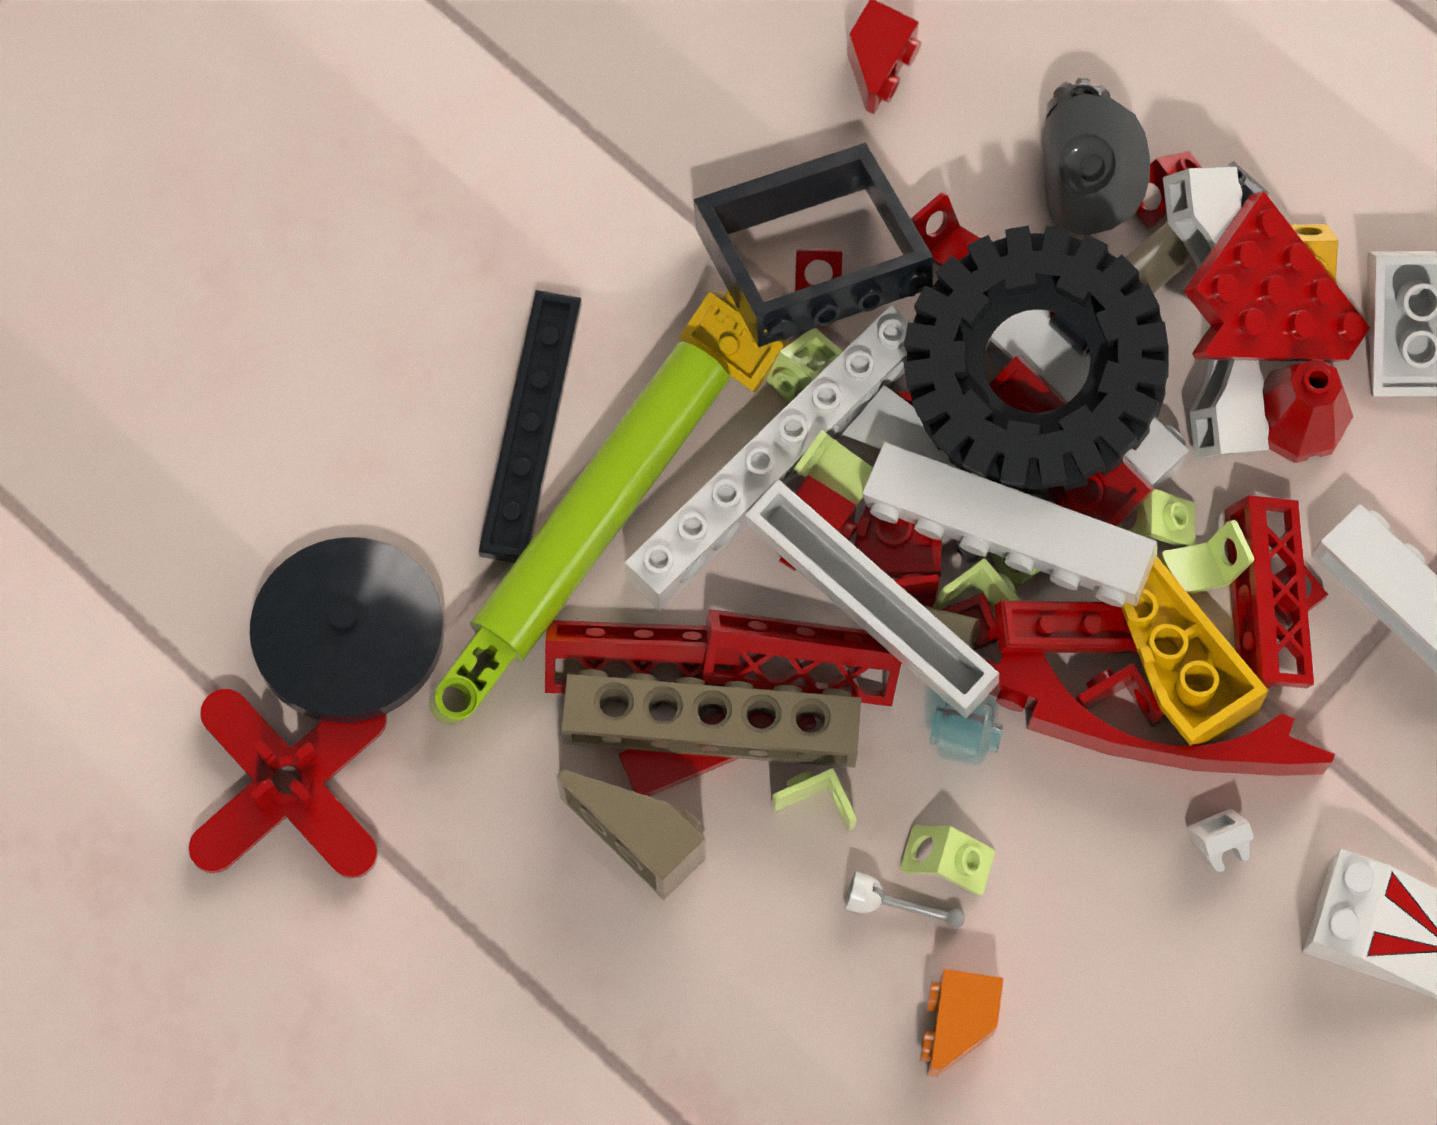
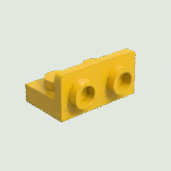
M728 290L726 293L709 291L679 336L684 342L700 348L713 357L730 376L752 392H757L770 374L779 352L792 343L788 339L784 341L782 339L758 347Z

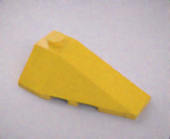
M1156 556L1137 606L1125 602L1121 609L1162 712L1189 745L1222 739L1259 714L1269 690Z

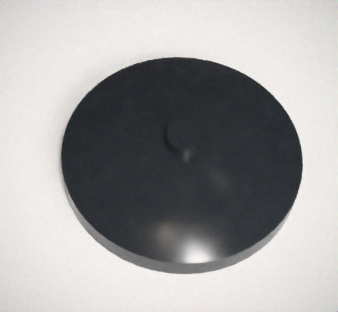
M342 537L310 545L290 556L273 571L260 589L255 600L250 619L249 634L253 657L259 672L267 686L282 702L297 712L314 719L326 722L353 723L377 718L395 710L410 700L424 686L439 661L444 642L445 624L436 588L428 574L412 557L396 547L381 541L359 537Z

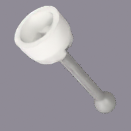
M856 871L853 874L846 898L845 910L869 914L884 904L943 920L951 928L956 929L964 924L965 916L959 909L944 911L885 895L883 886L876 878Z

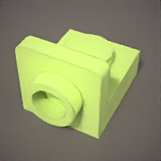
M817 328L811 329L779 352L766 380L781 396L791 402L843 351Z

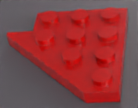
M1264 191L1249 196L1183 290L1210 324V328L1192 352L1195 359L1308 362L1320 359L1324 362L1336 363L1350 360L1370 329L1369 325Z

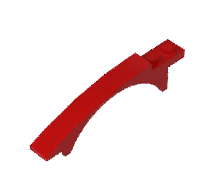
M1004 652L999 664L983 658L999 672V683L989 695L997 697L996 702L1009 710L1022 712L1025 708L1033 711L1027 727L1028 730L1110 756L1191 771L1273 776L1324 774L1335 757V753L1289 736L1295 718L1283 713L1265 725L1228 741L1194 746L1168 745L1147 741L1110 726L1083 707L1066 690L1055 675L1044 652Z

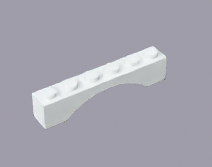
M1237 167L1189 168L1163 177L1168 225L1184 243L1197 269L1202 265L1241 209L1242 189L1238 182ZM1209 360L1200 393L1189 412L1195 459L1244 455L1269 450V424L1265 417L1262 392L1264 379L1260 371L1259 361Z

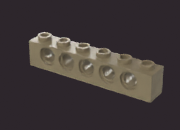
M594 669L581 670L579 675L567 674L561 729L563 744L852 768L856 766L861 697H851V693L845 690L827 689L822 691V694L802 693L803 690L801 688L791 685H778L773 690L754 689L752 684L742 681L727 682L725 687L705 685V681L693 677L678 678L676 683L656 681L657 678L652 675L643 673L629 674L627 679L608 677L606 672ZM612 700L622 701L628 707L625 713L617 717L608 716L601 709L607 702ZM660 704L670 705L677 711L673 718L666 721L655 719L650 712L655 706ZM716 708L721 710L726 717L718 724L709 725L704 723L699 718V715L705 709ZM756 712H765L774 719V723L767 728L759 729L753 727L748 722V718ZM804 716H814L822 722L823 727L817 732L808 733L798 727L797 721Z

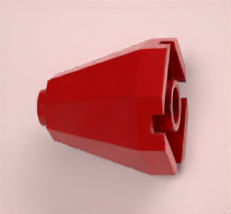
M1320 359L1272 370L1264 381L1262 392L1265 417L1269 424V450L1293 463L1306 461L1309 457L1320 455V457L1331 455L1354 417L1337 368Z

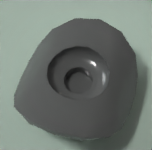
M1090 94L1074 96L1060 101L1046 120L1044 133V177L1046 203L1051 219L1061 228L1070 229V232L1092 235L1112 230L1132 217L1144 200L1150 180V153L1146 133L1136 115L1114 99Z

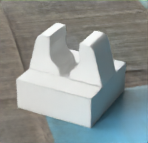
M1227 809L1187 827L1192 844L1199 849L1207 863L1216 871L1221 872L1225 870L1222 855L1225 851L1232 848L1239 860L1242 862L1249 860V841L1253 840L1254 836L1249 821L1233 809Z

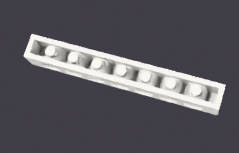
M892 305L888 307L624 562L626 580L657 610L661 611L748 526L745 514L778 479L788 487L801 475L794 470V467L821 430L834 440H837L884 385L890 388L905 373L903 362L907 361V352L904 347L907 325L910 321Z

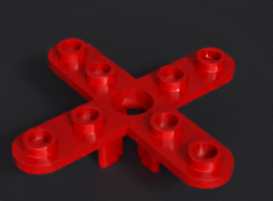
M219 689L209 694L203 701L200 710V717L204 727L253 781L193 833L188 846L189 856L193 863L200 870L207 873L223 872L287 818L336 873L351 879L368 874L375 866L378 857L375 841L327 789L325 784L384 732L387 724V714L353 723L321 721L290 748L239 692L232 689ZM286 766L296 768L301 774V783L295 779L288 785L292 791L290 794L278 792L273 784V776L276 771Z

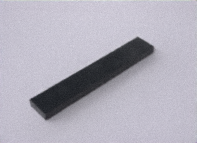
M540 290L535 291L479 547V557L515 563L532 540L582 307V298Z

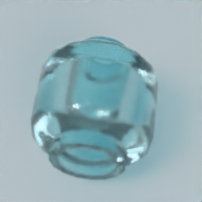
M946 702L944 707H936L929 744L936 745V752L942 759L974 766L980 765L986 759L988 751L998 752L1003 724L994 723L995 712L989 704L980 703L967 718H964Z

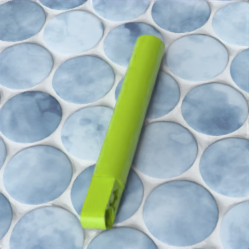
M679 342L470 622V626L475 631V634L432 690L429 697L430 711L438 721L445 724H457L469 717L480 705L512 660L518 662L525 660L729 383L730 377L727 371L705 351L686 342ZM485 651L491 656L487 662L491 668L487 667L475 676L470 672L477 663V658L474 655L478 656ZM446 688H456L463 693L466 704L462 712L454 713L446 709L442 702V694Z

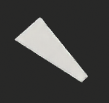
M885 385L842 434L878 449H881L883 443L887 442L958 468L950 462L949 457L941 449H937L925 432L915 408Z

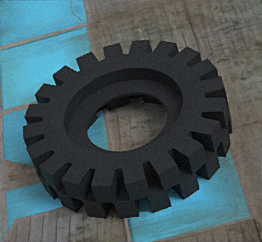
M1029 225L1005 229V238L992 242L989 235H986L968 244L969 253L960 260H957L952 255L936 271L938 280L932 288L924 286L914 305L916 312L914 322H908L904 347L907 352V361L903 362L906 385L912 398V404L923 424L925 432L937 449H941L949 457L950 462L960 470L973 473L1007 487L1022 488L1026 494H1048V488L1063 486L1064 490L1068 491L1087 485V478L1101 473L1104 477L1123 463V456L1131 448L1136 451L1150 433V424L1154 416H1159L1166 395V381L1169 378V345L1166 325L1162 321L1160 305L1149 284L1144 286L1139 279V271L1122 254L1118 258L1108 252V244L1088 234L1085 235L1083 240L1071 237L1070 229L1046 225L1045 233H1030ZM1047 310L1066 317L1082 332L1090 352L1089 372L1081 390L1065 405L1047 412H1025L1009 406L994 393L985 375L984 355L990 337L1005 320L1024 311Z

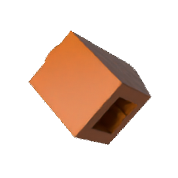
M944 969L940 982L931 981L927 1011L936 1012L933 1032L924 1030L920 1061L929 1062L927 1076L938 1077L993 1036L998 1027L1004 978Z

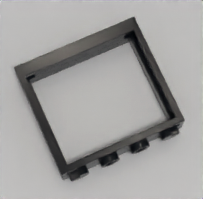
M866 142L693 199L696 231L758 347L782 339L784 341L791 336L811 329L828 326L835 321L862 312L875 310L879 306L915 296V294L922 292L924 286L929 288L933 286V256ZM865 189L903 255L764 302L728 235Z

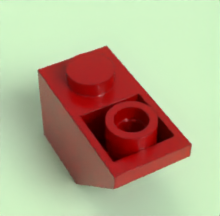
M877 0L868 1L849 33L847 51L865 110L872 114L876 112L882 100L887 103L890 102L900 83V78L897 77V74L903 64L907 66L912 65L922 44L921 41L917 40L919 21Z

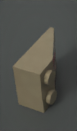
M564 769L556 776L560 799L663 900L705 860V837L702 835L705 828L687 809H683L679 813L670 803Z

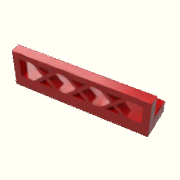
M1248 495L1224 510L1225 524L1228 521H1237L1254 556L1253 563L1230 584L1235 651L1267 689L1272 686L1309 688L1314 685L1299 502L1298 500ZM1266 511L1284 513L1285 533L1280 538L1268 527ZM1227 538L1228 561L1234 564L1237 559V549L1234 542ZM1275 554L1288 566L1289 578L1284 584L1271 572L1270 560ZM1279 600L1292 612L1293 624L1288 630L1275 618L1274 606ZM1284 646L1296 658L1297 674L1280 673L1278 652Z
M708 609L705 624L707 645L701 671V680L705 681V683L725 685V683L730 681H742L752 684L754 689L773 690L778 685H791L801 688L803 690L802 693L822 694V691L827 689H841L850 692L851 697H861V703L892 707L902 662L865 630ZM718 649L739 651L746 660L745 663L733 671L714 669ZM773 656L786 657L794 668L781 677L768 676L760 665ZM825 662L835 664L842 674L828 683L815 682L808 671ZM870 668L887 671L883 690L862 688L855 678Z
M553 620L547 628L545 640V693L565 694L567 679L556 678V659H576L585 669L600 671L611 661H625L635 671L634 673L652 675L650 671L659 663H673L683 672L679 678L693 677L701 679L698 673L702 671L707 645L705 626ZM718 649L715 665H730V671H733L740 666L739 651ZM705 683V685L725 687V685Z

